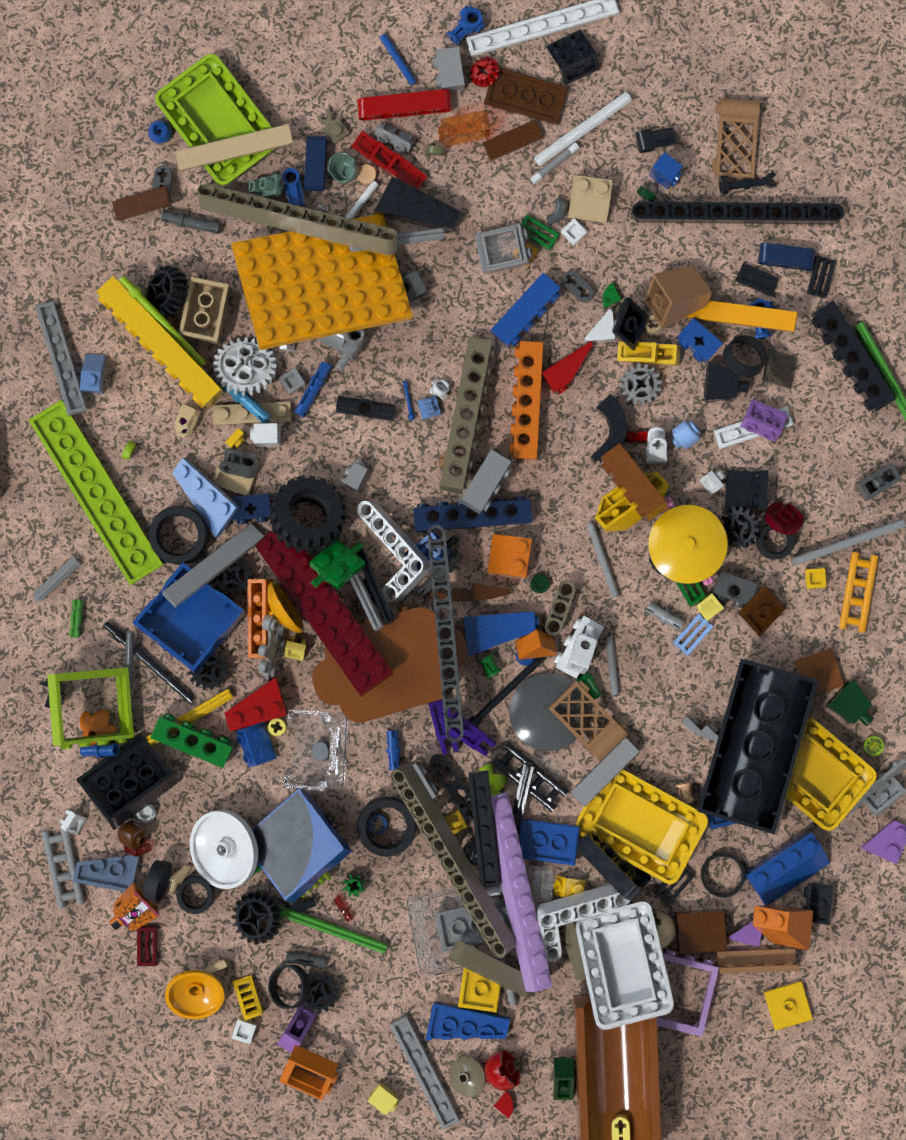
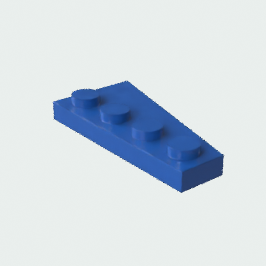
M434 1001L425 1040H450V1038H462V1040L470 1038L506 1039L510 1017Z

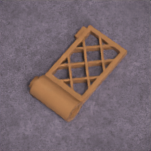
M720 98V102H716L715 113L719 114L716 160H712L711 172H715V176L754 179L760 100ZM723 122L731 123L736 129L727 135L723 131ZM744 124H753V132L747 137L740 128ZM736 131L744 137V140L738 146L729 138ZM726 140L734 147L728 155L721 149V145ZM745 141L752 147L751 152L747 156L739 149ZM735 150L744 158L736 166L729 159V156ZM725 159L733 167L728 173L720 172V164ZM743 161H746L750 165V174L742 173L737 167Z
M575 680L548 709L602 762L629 736L627 734L629 729L621 721L617 723L587 693L590 689L582 681L578 683ZM577 687L581 691V700H570V693ZM560 703H567V714H558L554 708ZM570 703H580V713H570ZM584 703H592L594 705V713H584ZM594 716L593 727H583V717ZM597 716H605L609 722L604 727H597ZM570 717H580V727H571ZM583 730H593V738L588 743L583 739Z

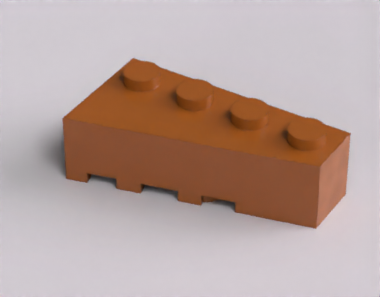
M620 443L601 456L603 462L601 467L607 475L609 474L613 478L612 480L617 488L623 490L630 504L633 503L637 507L635 510L641 518L645 517L650 522L668 509L664 498Z

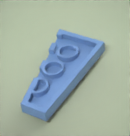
M182 458L172 474L213 535L219 537L240 506L187 458Z

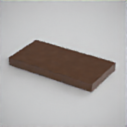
M499 68L497 79L488 87L484 105L558 126L569 87Z

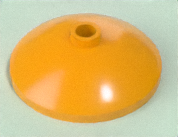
M272 581L269 583L268 603L271 609L269 614L275 616L285 628L295 633L304 632L303 621L288 595L276 582Z
M189 970L177 974L169 981L165 989V1001L168 1008L182 1018L203 1019L213 1015L220 1009L224 1001V988L220 980L214 975L201 970Z

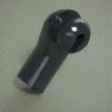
M311 897L304 901L298 899L295 902L287 901V906L292 910L303 912L315 907L316 903L314 898Z

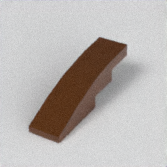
M472 583L471 591L452 587L451 600L452 602L489 600L509 595L511 590ZM431 591V595H430V599H431V600H433V592H432V591ZM436 592V596L439 599L443 600L448 596V594Z

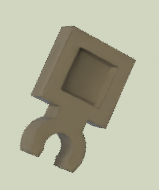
M326 109L325 112L328 117L322 119L318 115L317 119L319 123L326 125L323 131L335 146L347 137L350 132L338 117L332 120L331 112Z

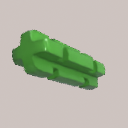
M74 599L72 601L70 637H80L81 630H79V627H81L83 611H81V608H83V600Z

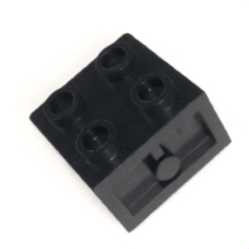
M581 30L546 46L559 67L565 86L600 69L596 52Z
M727 470L724 508L733 509V507L738 506L740 509L741 506H745L746 510L750 508L755 511L767 510L768 470H760L758 472Z

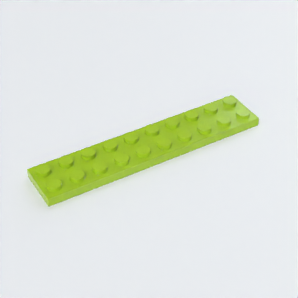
M63 400L58 401L29 419L28 421L129 585H133L164 565L163 562L153 551L147 536L73 416L67 415Z

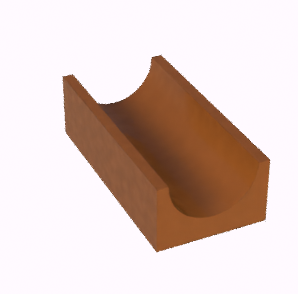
M590 994L573 995L578 1140H612V1121L617 1114H625L630 1119L631 1140H661L657 1017L603 1030L595 1022ZM619 1120L620 1131H623L625 1124H623L622 1120Z

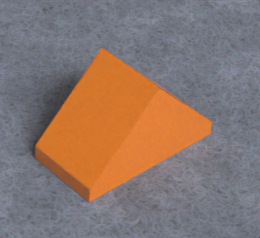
M535 630L515 641L519 660L557 655L553 636L540 630Z

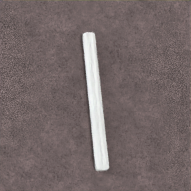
M627 92L623 93L534 157L538 166L543 165L632 101L631 96Z

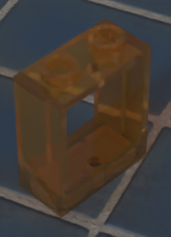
M487 110L440 119L441 125L437 126L439 141L444 142V147L490 138Z

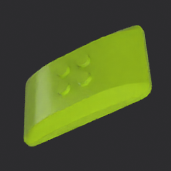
M208 54L161 88L155 95L156 104L189 148L272 128L220 58L215 54ZM275 149L204 167L216 183L227 185Z

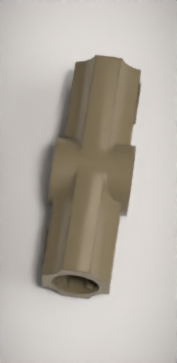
M577 921L561 926L565 935V946L569 960L572 963L575 979L582 980L586 979L576 933Z

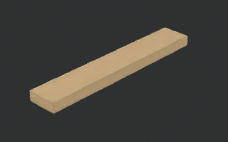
M289 124L178 150L175 151L179 171L181 172L293 145Z

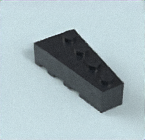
M391 177L374 210L375 215L378 214L393 220L409 222L410 224L422 225L428 228L442 227L445 232L453 233L461 218V211L394 177Z

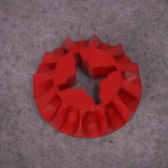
M489 56L485 58L480 57L478 61H474L473 67L470 68L471 75L469 77L475 85L487 87L497 79L499 65ZM480 68L486 69L488 75H484Z

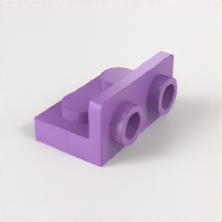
M752 399L740 427L763 436L765 439L776 441L783 430L788 414Z

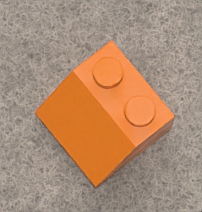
M493 534L487 573L526 578L532 539Z

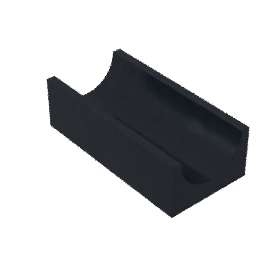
M741 658L697 812L778 835L820 688L819 680Z

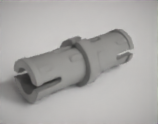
M653 601L650 602L645 611L658 618L661 623H666L677 631L681 629L685 620L671 613V610L668 608L666 610Z

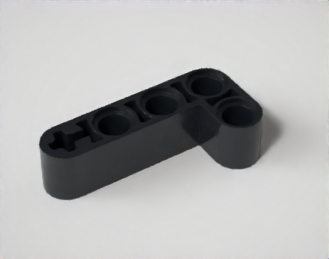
M590 831L577 844L578 851L625 899H633L651 881L650 874L639 868L634 871L596 832Z

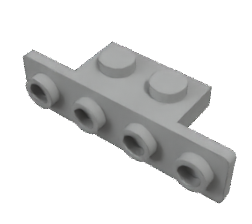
M906 759L897 760L888 772L881 773L848 815L853 813L862 804H865L878 817L906 794V790L895 778L906 769Z

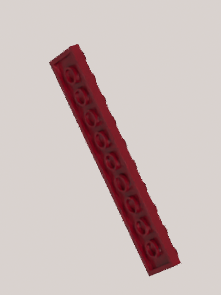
M273 531L266 534L255 545L256 549L361 697L392 676L394 673L332 586L326 581L322 582L317 588L315 585H312L311 581L318 576V573L310 567L312 558L309 554H306L304 550H301V553L295 552L296 549L293 547L288 549L285 547L284 541L282 543L278 541L277 534H274Z

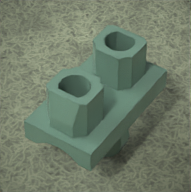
M275 174L249 181V193H254L256 196L264 198L280 196L283 192V185L280 182L281 175Z

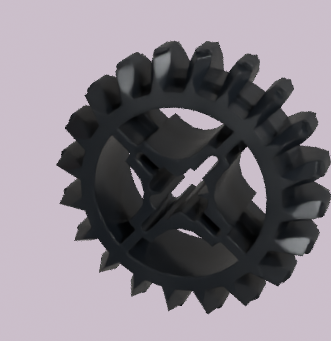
M167 265L164 267L160 266L159 270L155 269L154 275L150 276V281H147L148 286L145 288L146 294L144 296L164 318H173L174 314L178 315L179 309H183V303H186L187 290L190 288L187 286L189 280L186 279V274L179 268Z
M259 890L255 891V893L251 891L247 895H242L241 900L236 901L238 907L232 909L236 914L231 917L236 919V922L232 926L238 927L235 933H242L241 939L247 938V943L254 941L256 945L260 944V942L264 944L268 940H273L274 935L279 934L277 928L283 926L279 921L284 919L283 916H279V913L283 909L277 908L280 902H273V895L268 897V892L261 894ZM258 903H260V904H262L263 906H265V908H266L268 911L263 910L262 907H261V905H258ZM249 906V907H250V908H248V910H249V915H248V917L246 918V917H245V914H246L247 907ZM257 915H259V916L264 915V917H261V918L258 919V920H257V919H254V920L251 919V918L256 917ZM268 917H270V923L266 930V920ZM248 924L252 925V926L254 927V930H255V931H253V930L248 926Z

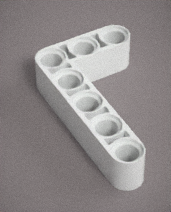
M363 501L358 505V515L403 564V567L382 589L388 602H399L430 571V561L377 502ZM368 506L371 507L370 514L367 513ZM381 520H383L384 523L382 528H380L379 525ZM394 533L396 535L395 542L392 541V535ZM406 547H407L408 550H409V553H408L407 556H405V554H404V550H405ZM419 561L421 563L420 570L417 569V563ZM405 575H407L408 577L407 584H405L404 582ZM392 589L395 590L394 598L391 596Z
M609 884L538 905L535 908L547 961L556 962L562 955L558 926L626 906L630 900L625 899Z

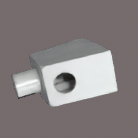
M585 626L583 633L578 634L565 668L581 674L588 670L597 644V640L593 639L596 631L595 628ZM581 645H585L587 649H583Z

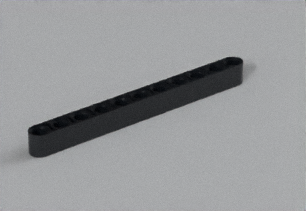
M641 201L635 203L631 210V218L639 223L837 224L844 216V209L841 205L829 203ZM642 208L645 211V215L638 216L635 210ZM660 208L664 211V215L661 217L657 216L654 210ZM675 209H681L684 215L681 217L674 214ZM693 210H702L703 216H695ZM713 210H721L722 216H714ZM732 210H740L742 216L735 217L732 213ZM752 210H759L761 217H754ZM771 210H778L780 217H773ZM791 210H797L800 217L794 218L791 215ZM816 210L819 213V218H813L810 215V211ZM830 210H835L838 213V218H832Z

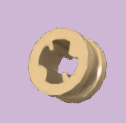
M654 315L648 317L650 321L655 319ZM647 322L644 327L649 333H656L661 328L658 322L656 323L658 325L657 328H649L650 324Z

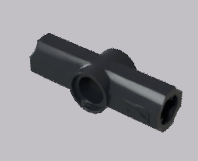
M338 396L336 413L394 421L395 404ZM364 404L371 406V411L367 414L362 413L360 410Z

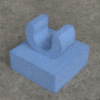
M436 396L417 401L422 420L441 415Z

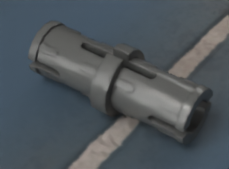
M287 951L285 963L303 965L305 968L312 966L324 969L326 956L308 954L309 952L297 953Z

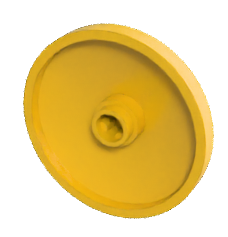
M681 505L663 513L654 523L648 539L649 555L656 569L666 578L684 584L698 583L715 574L725 560L728 547L727 535L720 520L707 509L695 505Z

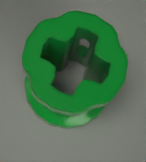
M493 654L478 661V664L482 665L485 670L487 679L502 671L495 663Z

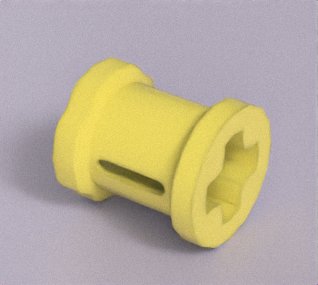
M282 718L272 719L268 724V730L274 736L282 735L287 729V724ZM280 722V726L283 728L276 732L273 724Z

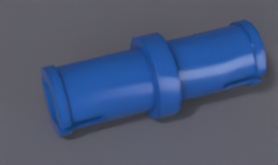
M398 730L386 731L388 747L386 753H388L389 770H394L401 766Z
M96 743L95 745L80 748L82 757L95 756L96 758H103L104 756H117L120 752L117 743L97 745Z

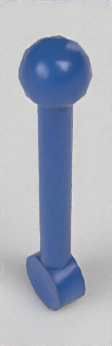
M405 380L403 381L409 411L408 419L414 420L415 414L412 412L407 381Z

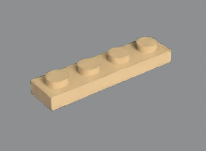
M291 402L258 403L265 411L272 415L269 423L292 422ZM242 404L213 405L214 426L261 423Z

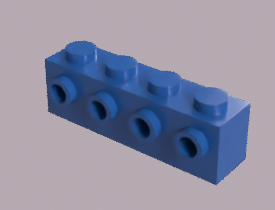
M542 273L491 329V334L508 349L511 346L515 347L522 339L520 336L525 331L529 332L535 325L533 322L536 318L544 316L548 310L547 306L551 302L554 304L560 298L561 287L545 273Z

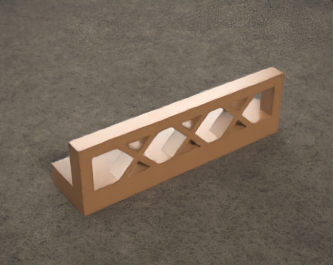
M795 948L716 951L718 972L720 974L799 971V965L796 963Z

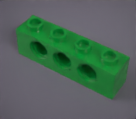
M160 713L150 737L153 740L221 768L224 767L233 747V743L230 742L229 738L222 735L219 737L212 735V731L206 728H201L200 730L189 721L183 720L181 722L176 720V716L170 713ZM176 727L180 733L178 735H171L169 729ZM195 735L198 740L195 743H190L187 737ZM212 742L216 745V748L208 750L205 745Z

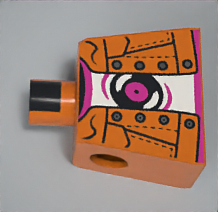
M133 882L113 904L115 917L109 923L115 930L125 925L130 931H134L159 916L158 906L144 898L143 891Z

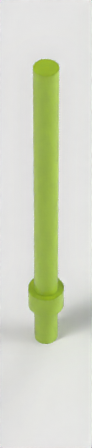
M125 275L122 276L119 281L129 291L128 294L133 299L136 298L187 354L202 367L206 361L141 293L142 290L137 285L134 286Z

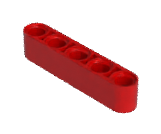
M440 89L357 99L358 119L360 121L450 112L453 110L451 90Z

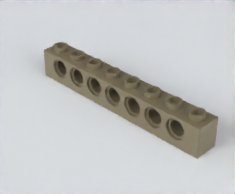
M469 336L439 490L462 494L463 488H468L469 477H466V472L471 470L473 459L469 457L471 451L475 452L477 440H474L473 437L474 432L478 433L480 426L477 416L482 414L484 403L480 401L481 396L486 395L488 384H484L485 377H489L491 366H488V360L493 359L495 349L491 347V340ZM475 357H481L484 361L482 363H476L473 359ZM477 375L480 380L473 382L470 380V377ZM472 393L477 398L475 400H468L466 395ZM470 412L473 417L466 419L462 414ZM465 430L469 433V436L463 438L459 435V432ZM463 449L466 454L464 456H457L455 451ZM457 467L462 470V473L454 475L451 470Z

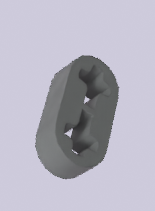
M163 165L156 168L153 189L166 186L171 197L173 175L167 166ZM163 170H165L168 176L164 178V183H161L162 179L158 175L162 174Z
M567 271L563 275V286L578 301L587 303L592 299L594 294L592 287L575 271ZM569 276L571 278L572 276H574V282L577 284V286H575L573 283H570L568 285L566 283L568 280L566 277ZM579 287L583 291L589 290L588 298L580 297L581 291L578 289Z

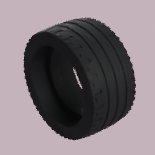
M168 507L159 512L151 522L149 528L150 545L155 554L168 563L181 565L182 562L185 564L191 563L203 554L208 545V526L201 515L189 507ZM175 516L189 518L198 530L196 545L184 554H173L167 551L160 540V531L163 524Z
M388 796L379 797L370 801L362 809L358 818L357 832L361 843L368 851L378 856L390 857L402 853L410 846L415 837L416 822L402 800ZM384 807L394 808L399 811L406 823V830L402 839L396 844L389 846L380 845L373 841L367 829L368 820L372 813Z

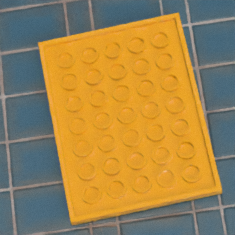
M376 214L355 219L386 227L382 215ZM291 231L231 243L259 350L413 318L395 254L385 255L369 250L351 252L348 245Z

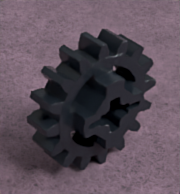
M737 506L733 507L732 510L726 511L728 516L721 517L724 520L722 525L725 529L727 540H729V546L735 544L736 549L741 548V546L747 548L749 544H755L754 539L760 538L757 532L762 531L758 527V524L762 522L756 520L758 514H751L753 509L746 510L745 506H741L739 509ZM742 525L743 529L739 530L738 526Z
M239 558L234 562L237 563L234 568H227L222 572L223 580L220 581L218 575L214 578L216 582L212 585L219 586L217 590L219 592L224 590L225 596H228L229 592H231L232 597L236 596V592L243 595L242 589L248 590V579L254 575V573L248 571L252 566H246L247 560L240 561ZM226 570L232 573L236 572L235 577L237 580H229L230 576ZM242 570L245 572L244 581L241 579ZM230 584H236L239 586L235 589L227 588L230 586Z
M218 651L216 654L213 653L211 657L216 658V660L213 662L207 660L196 675L192 671L187 672V675L193 676L190 679L191 682L197 681L195 687L203 685V690H206L208 686L211 690H214L215 684L221 687L220 681H227L224 675L230 674V672L226 671L230 664L224 663L227 657L221 658V651ZM205 665H207V666L215 665V666H213V668L211 669V672H212L211 674H210V673H203L204 670L206 669ZM221 666V674L218 677L217 669ZM208 677L212 682H204L201 678Z
M316 970L315 975L309 972L308 978L310 982L319 980L314 985L310 984L309 995L312 1001L310 1002L307 999L303 1009L305 1010L310 1007V1013L317 1010L318 1014H321L322 1009L328 1012V1006L333 1008L335 1006L333 1000L338 1001L339 997L335 995L340 992V989L335 988L338 982L331 981L333 975L326 977V971L322 975H319L318 970ZM325 982L330 986L331 992L327 990ZM298 984V988L301 989V990H302V985H301V984ZM321 984V988H320V989H321V993H323V994H320V995L318 996L317 1000H315V998H316V992H315V991L317 990V988H319V985ZM298 991L297 996H300L301 991ZM328 1000L326 1003L318 1005L320 1001Z

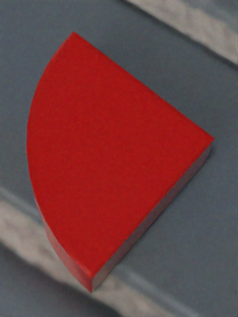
M505 1090L495 1102L494 1107L509 1119L513 1112V1100L510 1093Z

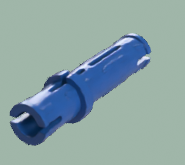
M321 361L316 373L310 378L311 382L294 410L296 414L305 418L321 386L325 385L324 381L332 369L331 365Z

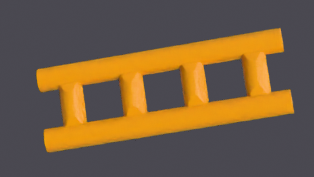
M852 552L839 623L840 629H847V624L859 626L858 632L866 633L879 556L871 555L869 561L859 559V553ZM857 566L869 568L867 580L855 578ZM854 586L865 587L864 599L852 597ZM850 605L862 607L860 618L849 616Z

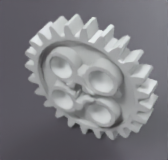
M245 337L244 342H241L239 338H237V343L229 340L230 346L223 344V350L218 349V355L214 356L215 362H213L214 375L217 382L221 381L222 388L227 386V392L234 389L235 395L242 391V395L245 396V393L249 391V394L252 396L253 390L260 393V387L267 389V383L272 384V378H275L276 358L273 357V351H269V349L259 350L258 344H255V338L251 342H248L247 337Z

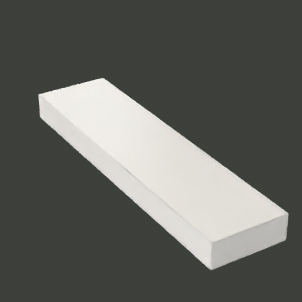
M788 406L778 409L788 414L783 428L794 425ZM741 422L713 431L719 450L759 437L760 435L740 427Z

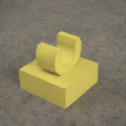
M292 636L291 640L286 643L284 657L303 661L306 651L305 639H302L301 644L294 642L295 637Z

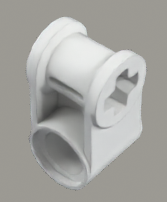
M655 426L648 431L646 446L647 464L667 463V442L665 430L662 427Z

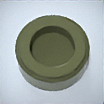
M426 146V153L428 155H445L446 148Z

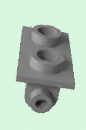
M381 122L379 126L377 125L374 135L375 139L389 145L400 153L409 154L410 148L415 143L413 136L403 131L396 135L397 128L387 122Z

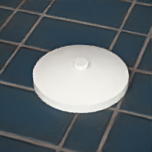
M216 810L203 815L194 825L190 837V853L199 874L208 883L221 889L235 888L247 882L253 875L258 862L256 838L247 822L234 812Z

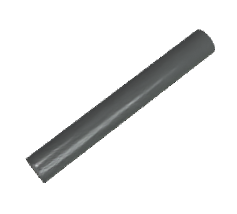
M126 631L125 668L128 667L130 689H132L134 631Z

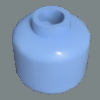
M684 420L672 430L673 438L671 440L677 448L689 449L700 440L699 434L701 431L693 421L688 422Z

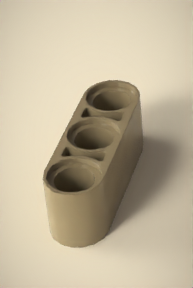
M563 581L557 587L545 622V631L550 635H558L563 629L575 594V585L570 581ZM562 585H570L572 591L569 595L562 594ZM557 603L565 605V611L562 614L556 613L554 609ZM551 621H556L559 624L558 631L551 632L548 629V624Z

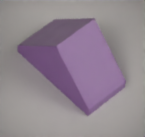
M751 922L729 936L732 941L759 947L762 933Z

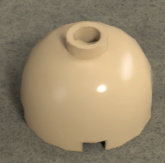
M652 909L663 949L675 939L677 931L672 918L667 913Z

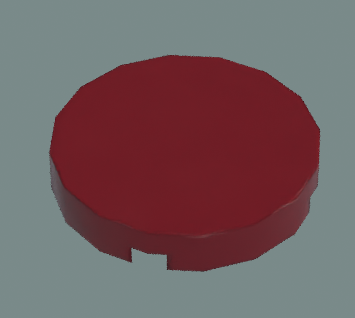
M783 502L772 503L765 514L766 522L769 526L781 534H797L804 524V518L799 509L789 503L787 505L782 504Z

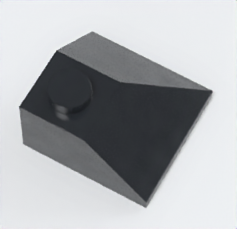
M626 297L616 314L612 333L631 350H635L649 315L632 299Z

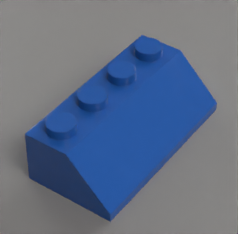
M807 830L746 871L745 877L763 904L769 905L830 864V861L811 831Z

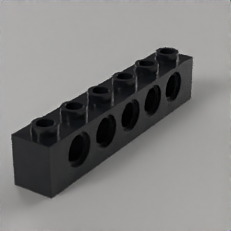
M834 300L811 315L813 326L816 329H820L823 334L821 336L823 342L827 346L830 345L833 350L832 355L837 362L840 361L844 367L842 368L844 375L853 381V389L858 395L861 394L865 400L863 401L865 408L875 413L896 400ZM827 321L834 322V330L827 328ZM838 337L844 338L845 346L838 345ZM849 353L855 355V363L848 361L847 355ZM859 370L865 371L866 379L859 378ZM869 386L876 388V396L869 394Z

